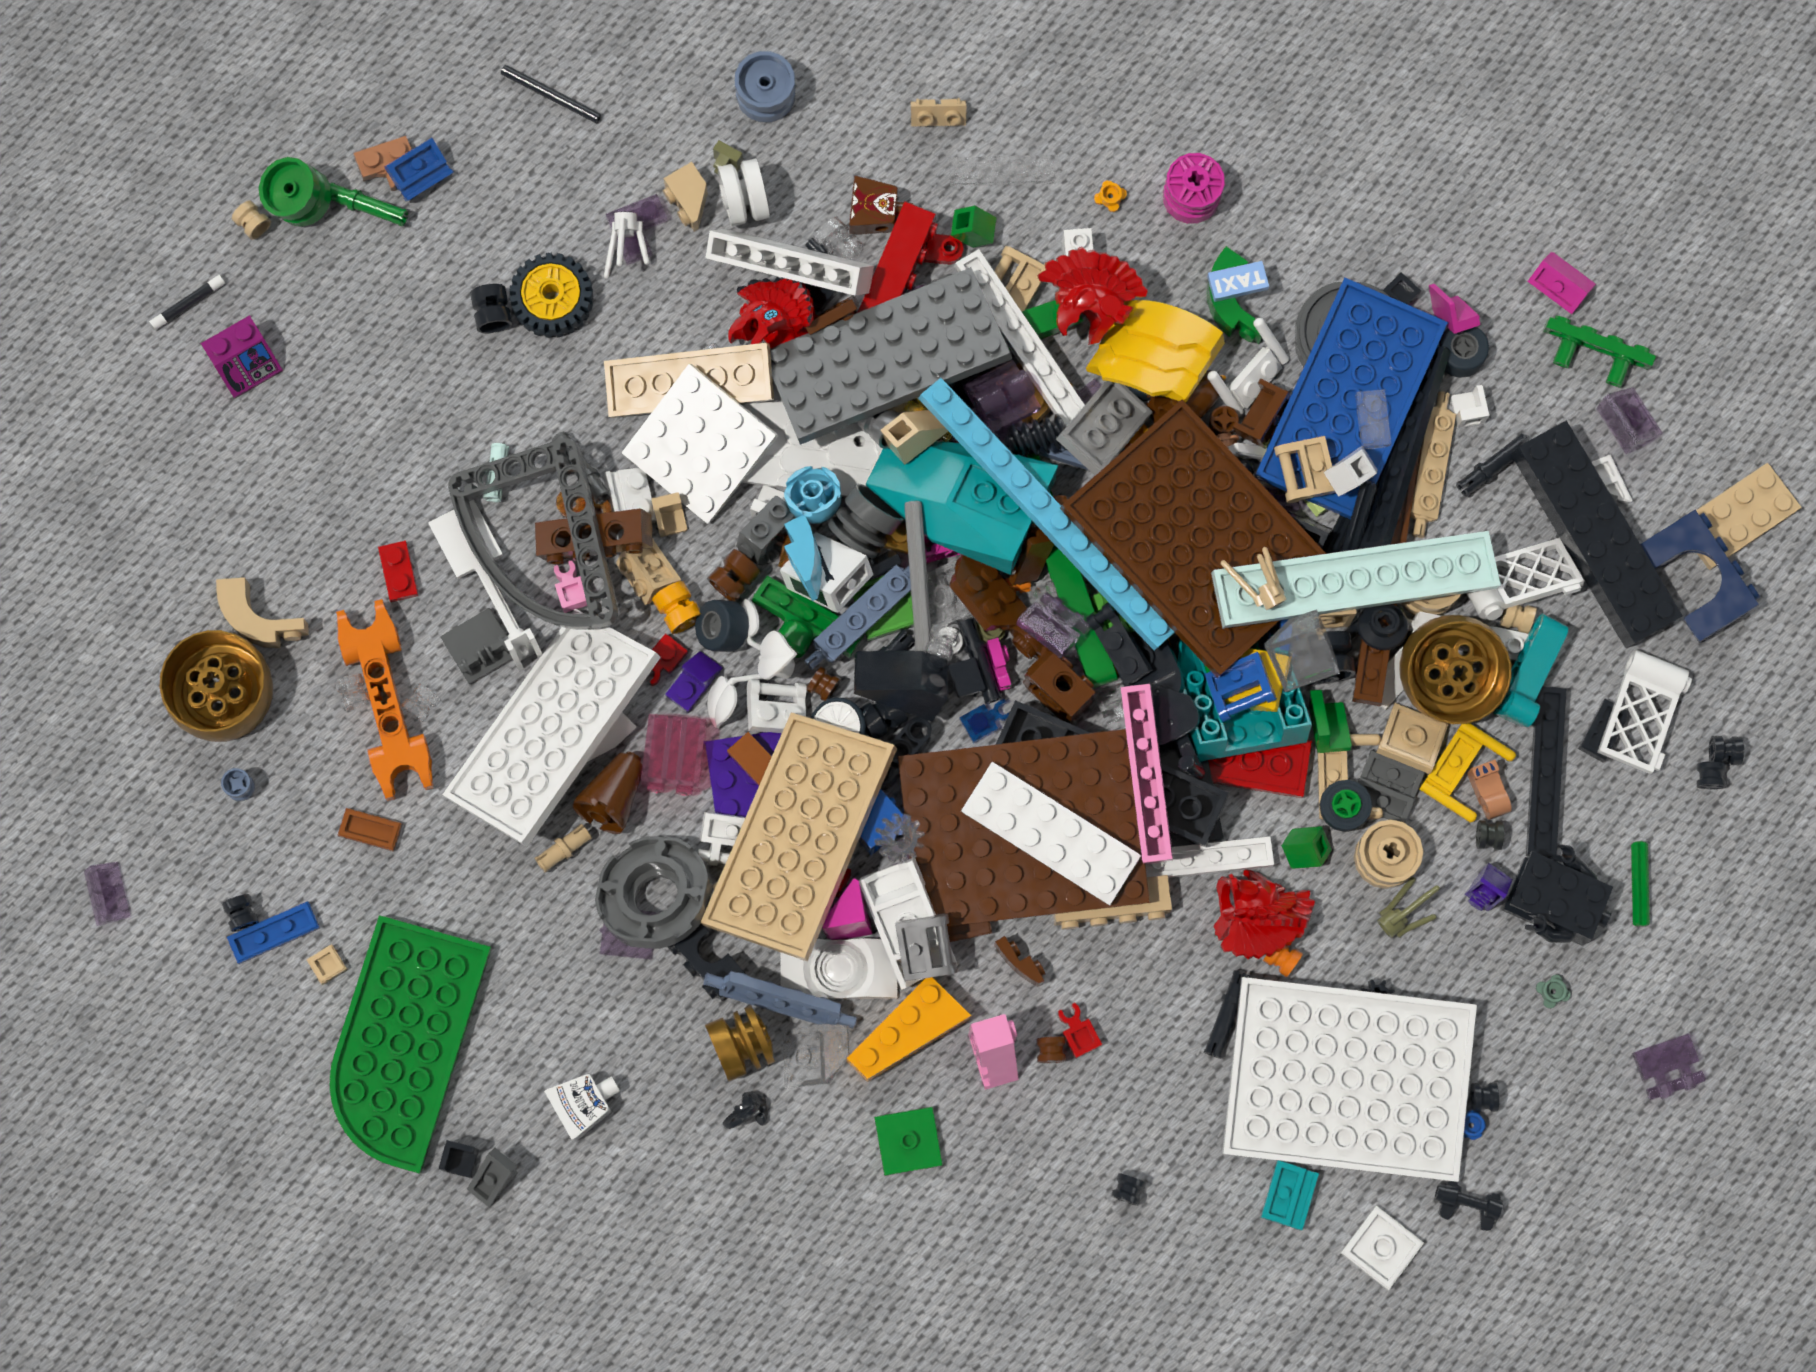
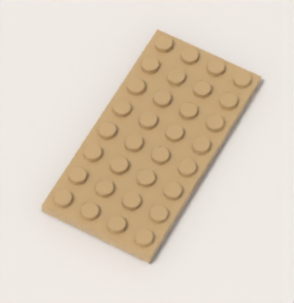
M791 712L701 923L706 927L808 962L897 748L895 745Z

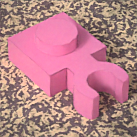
M572 560L568 561L570 570L566 573L560 572L558 565L554 566L556 578L560 581V583L555 584L564 613L587 606L581 577H576L577 570Z

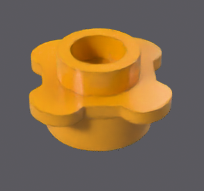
M1107 180L1102 183L1100 192L1095 194L1094 201L1098 205L1106 206L1110 212H1116L1119 209L1120 201L1126 198L1127 192L1118 184ZM1112 194L1113 198H1108V195Z

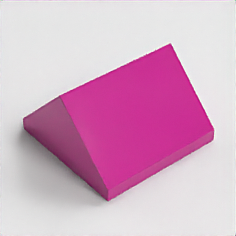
M855 878L825 919L822 930L827 939L846 940L872 935L868 905L860 883Z

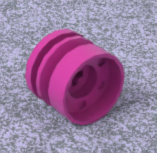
M1188 153L1178 157L1169 168L1163 189V203L1167 212L1176 220L1186 224H1197L1208 220L1217 210L1225 185L1224 173L1220 165L1212 157L1202 153Z

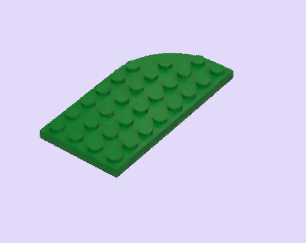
M381 915L378 917L332 1060L330 1070L331 1102L339 1124L358 1148L382 1163L421 1174L492 948Z

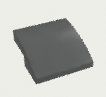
M1370 750L1358 783L1366 788L1369 793L1372 807L1382 809L1383 818L1405 823L1425 772Z

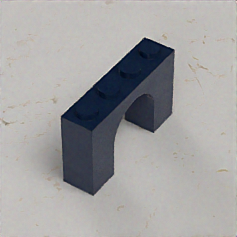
M1693 510L1640 545L1655 570L1687 553L1705 555L1718 566L1722 582L1717 595L1711 601L1684 617L1685 623L1700 644L1758 608L1759 604L1756 600L1761 597L1752 584L1746 586L1741 578L1744 575L1742 568L1736 560L1730 562L1725 554L1728 551L1727 546L1720 536L1714 538L1709 530L1713 526L1703 512L1699 515L1696 510Z

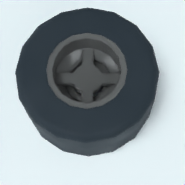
M1477 326L1455 334L1447 328L1437 346H1445L1450 351L1445 372L1450 376L1458 378L1469 377L1478 372L1487 359L1489 352L1488 338Z
M728 600L707 601L700 608L701 615L696 617L695 630L699 643L705 649L732 652L738 650L744 644L748 635L749 623L746 611L739 603Z

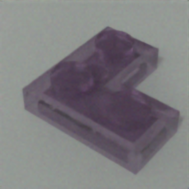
M657 194L606 213L611 230L614 214L617 212L636 213L637 221H642V232L668 221ZM634 232V237H624L623 258L626 265L643 259L636 232ZM643 232L648 257L652 256V251Z

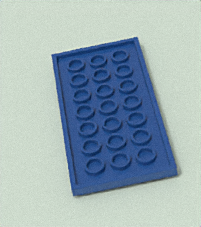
M1344 277L1255 474V478L1287 491L1280 459L1276 457L1274 448L1282 444L1325 436L1332 466L1363 446L1377 468V474L1367 481L1376 484L1448 322ZM1298 453L1290 454L1298 489L1306 488ZM1360 486L1341 496L1333 493L1305 500L1351 519Z

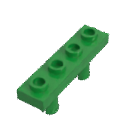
M1562 316L1549 317L1542 331L1559 337L1561 340L1553 364L1560 367L1569 368L1577 346H1583L1612 357L1614 361L1606 383L1618 388L1622 387L1630 365L1648 370L1653 366L1656 355L1651 354L1650 349L1641 345H1634L1632 347L1623 344L1624 340L1614 335H1608V337L1597 334L1596 329L1586 325H1582L1581 328L1571 325V320Z

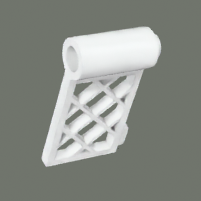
M1557 538L1496 556V566L1500 565L1510 569L1506 577L1498 574L1500 583L1503 584L1498 589L1470 592L1467 595L1481 619L1495 620L1502 615L1504 609L1563 592L1564 595L1578 592L1581 590L1584 580L1561 539ZM1556 549L1560 558L1558 561L1543 556L1544 552ZM1522 558L1536 561L1532 569L1517 564V562ZM1539 563L1555 568L1552 575L1536 571ZM1558 570L1569 573L1573 579L1564 581L1555 578ZM1513 571L1528 575L1526 583L1511 579ZM1532 578L1548 583L1545 588L1541 589L1529 585ZM1508 585L1522 590V592L1518 596L1509 598L1505 588Z
M1634 649L1625 665L1624 677L1597 753L1648 774H1652L1654 770L1659 771L1665 756L1660 751L1681 693L1685 694L1688 691L1692 678L1688 677L1689 671ZM1629 684L1640 689L1643 695L1642 699L1631 702L1626 692ZM1657 696L1670 700L1667 710L1659 714L1651 700ZM1646 702L1652 716L1640 721L1633 706ZM1628 709L1634 724L1622 728L1617 717L1619 712ZM1655 720L1660 731L1658 736L1649 739L1642 724ZM1614 726H1615L1616 729H1617V731H1615V732L1612 733V731H1613V729H1614ZM1637 727L1644 742L1631 746L1625 731ZM1618 734L1626 748L1620 752L1607 748L1610 738ZM1646 745L1651 756L1649 763L1646 764L1638 761L1633 750Z

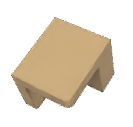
M679 492L651 499L660 537L687 531Z

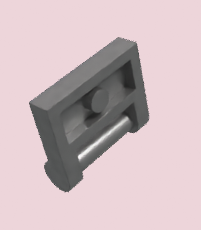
M938 914L931 917L897 921L895 923L905 981L951 975L958 972L957 965L952 959L947 924H949L948 914ZM935 927L941 958V965L933 966L927 932V928Z

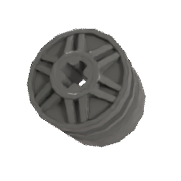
M858 483L845 498V502L850 509L838 508L837 516H833L830 519L828 526L848 547L874 559L881 552L880 547H884L887 544V539L883 533L894 534L904 521V518L866 485Z

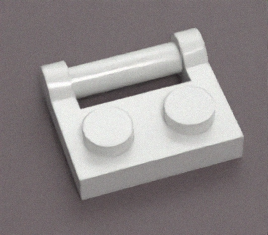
M749 679L747 683L748 730L782 733L791 712L806 717V684L760 683L757 679ZM759 694L793 697V703L759 700Z

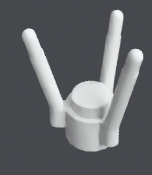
M617 212L614 214L604 271L605 279H608L610 275L617 236V266L620 267L622 265L624 237H634V232L637 233L644 263L646 265L649 264L648 252L642 232V221H637L636 213Z

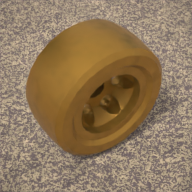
M1444 615L1427 621L1409 636L1402 649L1399 661V674L1404 692L1411 703L1422 714L1437 722L1450 725L1468 724L1486 717L1501 704L1508 692L1511 681V661L1503 641L1488 625L1471 617ZM1461 645H1468L1469 652L1464 656L1460 655L1458 652ZM1441 648H1445L1448 651V655L1444 659H1439L1437 656V652ZM1476 661L1480 663L1478 672H1474L1472 664ZM1455 666L1462 668L1463 666L1462 675L1453 678L1452 676L1455 674L1453 668ZM1433 668L1439 669L1440 672L1439 677L1436 679L1429 677V672ZM1472 681L1474 684L1465 691L1464 686ZM1451 685L1453 692L1447 695L1443 694V687Z
M207 630L183 639L171 650L164 661L160 673L159 688L162 702L171 719L181 729L194 737L211 742H226L238 739L251 732L267 714L273 698V681L269 666L263 655L249 641L239 635L222 630ZM219 663L218 668L209 667L210 665ZM231 668L239 669V674L234 678L228 675ZM220 678V681L215 683L214 688L208 685L212 679ZM235 688L241 691L240 696L236 699L230 696L231 691ZM197 693L203 694V700L200 703H194V697ZM217 701L223 703V708L220 711H214L212 708L213 704Z

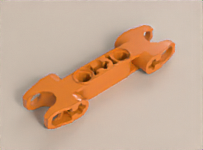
M383 599L374 601L375 621L372 626L366 629L352 627L345 610L337 611L336 614L338 642L345 665L361 663L382 743L381 746L367 749L372 772L382 788L385 799L391 801L395 799L394 780L404 770L417 772L425 790L433 789L434 786L432 758L425 735L420 734L409 737L388 659V654L402 651L397 628L388 614ZM375 668H384V674L380 678L375 679L371 677V673ZM379 688H384L389 697L385 705L381 703L382 694ZM398 721L399 726L396 731L391 733L385 731L388 722Z

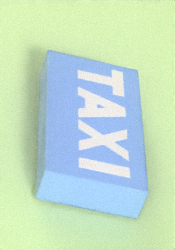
M1262 261L1210 272L1207 275L1214 302L1269 289Z

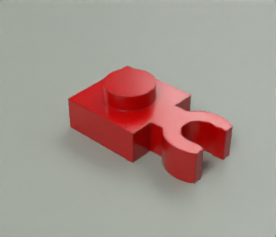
M666 633L652 649L661 658L651 670L655 673V676L651 679L650 684L652 686L658 684L661 678L660 673L663 669L671 674L688 654L684 647Z
M1073 1003L1071 1007L1074 1010V1016L1068 1018L1062 1010H1059L1058 1018L1069 1027L1062 1034L1075 1059L1101 1047L1102 1043L1090 1020L1080 1021V1008L1076 1003Z

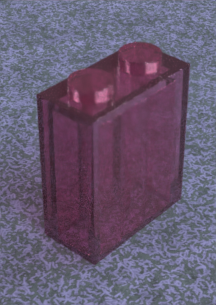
M649 714L641 775L642 786L647 787V791L664 793V789L676 790V794L692 796L693 792H700L708 726L706 719Z

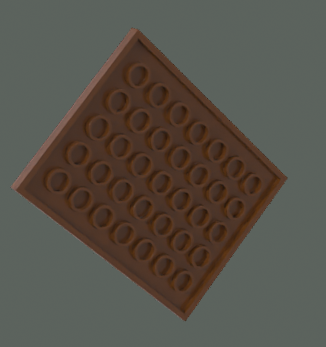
M1183 400L1178 402L1060 507L1065 515L1217 678L1278 621L1223 628L1211 574L1213 570L1224 569L1221 565L1222 560H1225L1231 567L1259 564L1258 554H1262L1265 560L1262 551L1263 547L1268 548L1272 562L1326 554Z
M1126 729L898 756L904 815L907 818L905 824L909 859L915 857L935 914H948L949 924H947V927L1150 903L1146 865L1142 861ZM992 762L1141 855V858L1111 905H1108L961 812Z

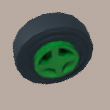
M1339 780L1329 785L1322 793L1319 804L1320 813L1325 823L1333 829L1342 832L1355 831L1362 827L1369 819L1372 810L1371 797L1366 788L1358 782L1351 780Z

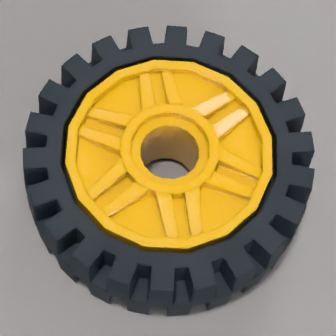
M546 253L545 257H541L539 254L534 256L535 260L533 261L529 258L525 261L524 267L520 266L517 269V275H513L512 285H510L509 290L511 306L517 320L529 332L533 331L538 336H541V334L545 335V338H552V335H556L558 338L563 337L564 333H568V335L573 333L576 327L579 329L583 325V321L588 319L590 310L592 311L593 288L586 270L584 271L580 263H575L573 258L569 256L565 258L560 253H557V256H553L552 253ZM549 292L559 293L555 299L549 300L545 298Z

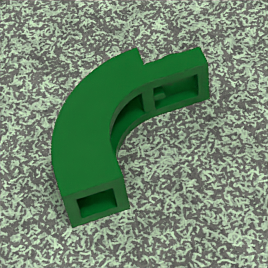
M1226 246L1216 259L1211 272L1245 265L1249 262ZM1208 281L1207 303L1211 316L1218 327L1229 337L1237 329L1239 330V335L1248 342L1254 341L1259 345L1263 338L1254 326L1255 318L1239 306L1235 297L1214 302Z

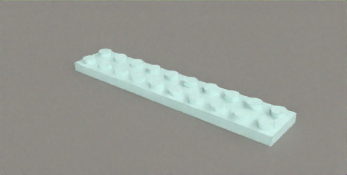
M1489 531L1273 561L1279 583L1287 600L1267 611L1264 605L1256 606L1253 598L1236 582L1225 568L1213 570L1211 573L1223 628L1498 589L1501 586ZM1260 563L1232 567L1259 595L1258 588L1267 583Z

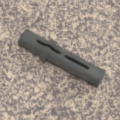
M560 432L553 437L552 442L563 438L570 439L567 432ZM567 446L565 447V453H562V455L568 459L569 465H572L573 463L570 462L568 454L573 450ZM583 456L592 498L596 504H602L611 497V492L600 480V474L597 469L592 468ZM575 471L574 473L578 477L577 481H579V473Z

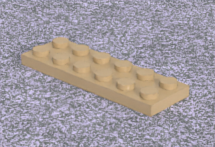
M759 343L604 361L608 416L615 418L651 414L688 364L694 365L740 404L774 400L770 344Z

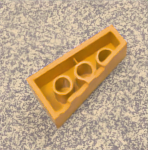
M932 977L925 978L847 1057V1063L869 1082L956 1027L969 1021L971 1015Z

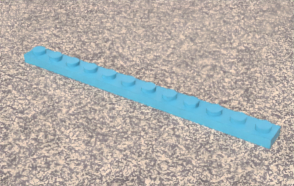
M942 378L938 379L919 396L918 399L1154 651L1174 633L1146 600L1141 597L1060 509L1061 505Z

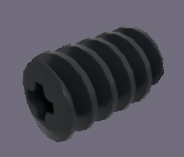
M1058 413L1055 414L1054 423L1047 416L1044 417L1043 426L1034 419L1031 429L1026 422H1022L1020 432L1015 425H1011L1008 436L1013 454L1018 455V452H1021L1024 457L1028 458L1029 449H1032L1034 454L1038 456L1041 446L1047 453H1050L1052 443L1058 450H1061L1062 444L1056 440L1065 428Z

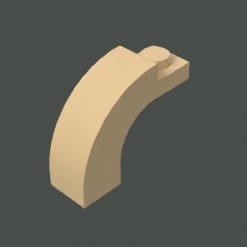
M245 577L216 579L217 599L220 609L233 629L247 641L266 648H280V637H284L286 641H297L301 639V636L309 635L308 623L304 618L268 620L256 615L252 610L250 602V584Z

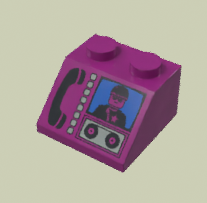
M250 315L200 343L234 399L283 371Z

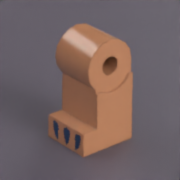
M1496 759L1473 767L1467 772L1477 800L1481 804L1488 820L1507 814L1512 810L1510 799L1498 773L1499 767Z

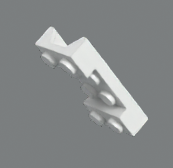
M913 857L859 879L861 890L901 990L922 979L904 980L895 923L897 921L936 915L925 889V881L917 861ZM935 927L927 928L931 956L933 966L941 965L936 929ZM951 949L953 962H955L958 966L953 951Z

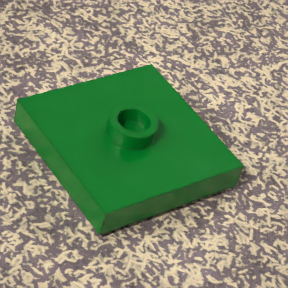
M933 1107L874 1117L884 1176L943 1166Z

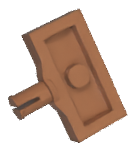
M403 136L355 152L354 159L363 181L376 177H386L391 191H396L395 184L384 166L409 152L411 147L407 137Z

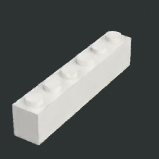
M728 229L710 231L705 257L854 296L869 293L874 269L873 265Z

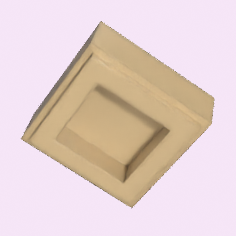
M332 944L307 959L321 985L348 970Z

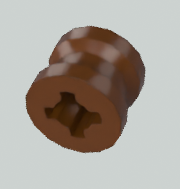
M1229 406L1216 408L1211 414L1209 429L1215 435L1221 433H1231L1233 435L1235 431L1232 425L1234 422L1238 423L1239 421L1237 412Z
M820 667L808 684L806 691L811 694H818L824 702L831 698L839 686L841 678L838 676L832 677L827 673V669Z
M1042 1037L1036 1039V1045L1040 1048L1037 1063L1066 1062V1055L1063 1053L1065 1037Z

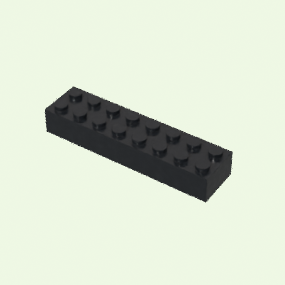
M1567 420L1518 446L1511 453L1513 460L1625 648L1630 647L1683 616Z
M1015 700L996 744L1088 734L1090 732ZM1161 763L1169 831L1206 848L1229 797V792Z

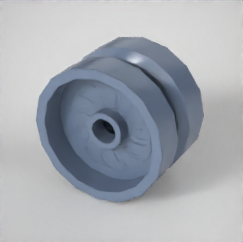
M758 51L748 55L739 63L735 72V91L740 110L748 118L758 122H773L783 118L791 111L795 102V74L791 64L783 56L771 51Z

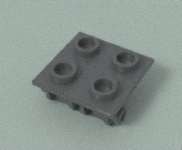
M490 608L440 636L468 684L473 683L512 659L504 643L509 638Z

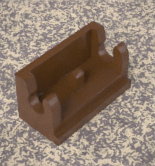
M1036 524L1031 525L1021 555L1013 569L1016 572L1009 578L1012 585L1037 580L1054 546V543Z

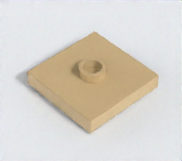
M1394 703L1376 753L1431 774L1448 724L1437 722L1420 712Z

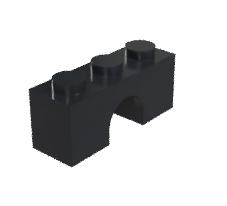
M702 923L689 936L667 947L674 956L680 953L686 960L683 963L686 970L693 977L699 975L703 981L707 973L722 978L727 976L730 971L746 974L729 954L717 962H707L699 956L701 943L710 936V932ZM702 985V988L712 999L718 997L723 1001L727 998L720 996L718 988Z

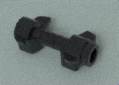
M1449 1181L1448 1184L1439 1183L1434 1196V1200L1441 1203L1438 1214L1446 1220L1450 1219L1459 1204L1479 1210L1480 1229L1484 1231H1489L1493 1228L1494 1221L1499 1219L1503 1207V1200H1501L1499 1194L1485 1195L1483 1199L1462 1193V1187L1455 1181Z

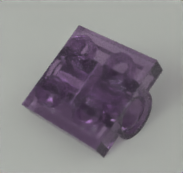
M1014 360L966 383L963 387L983 423L993 434L1039 412L1041 409L1039 402L1034 396L1035 390L1031 379L1024 370L1018 369Z

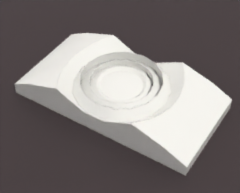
M817 939L808 962L781 953V986L798 989L803 993L828 999L898 998L897 977L881 939Z

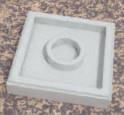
M1375 1206L1341 1251V1254L1382 1287L1389 1290L1424 1242L1378 1206Z

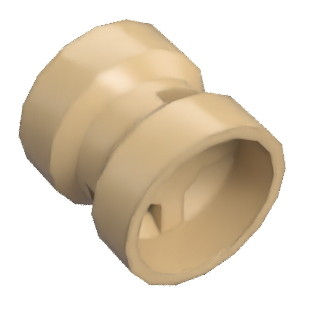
M251 200L237 207L231 218L237 226L245 228V234L252 240L259 238L271 225V220L265 214H260L258 206Z
M1517 605L1504 609L1500 626L1505 628L1517 627L1519 632L1528 634L1534 622L1537 608L1530 605L1523 608Z

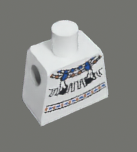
M586 1074L549 1088L544 1092L573 1142H576L612 1112L605 1100L620 1092L612 1076L596 1085L592 1076Z

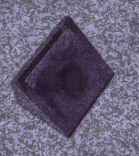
M1633 387L1607 394L1596 408L1626 455L1663 434Z

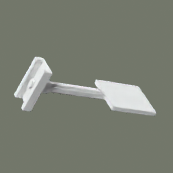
M474 499L469 501L476 524L486 546L495 560L503 557ZM452 510L428 522L457 579L473 571L477 572L509 632V639L505 640L504 643L518 670L524 669L521 660L535 653L539 659L542 656V652L530 628L524 631L517 625L498 587L486 574L471 551L455 511Z

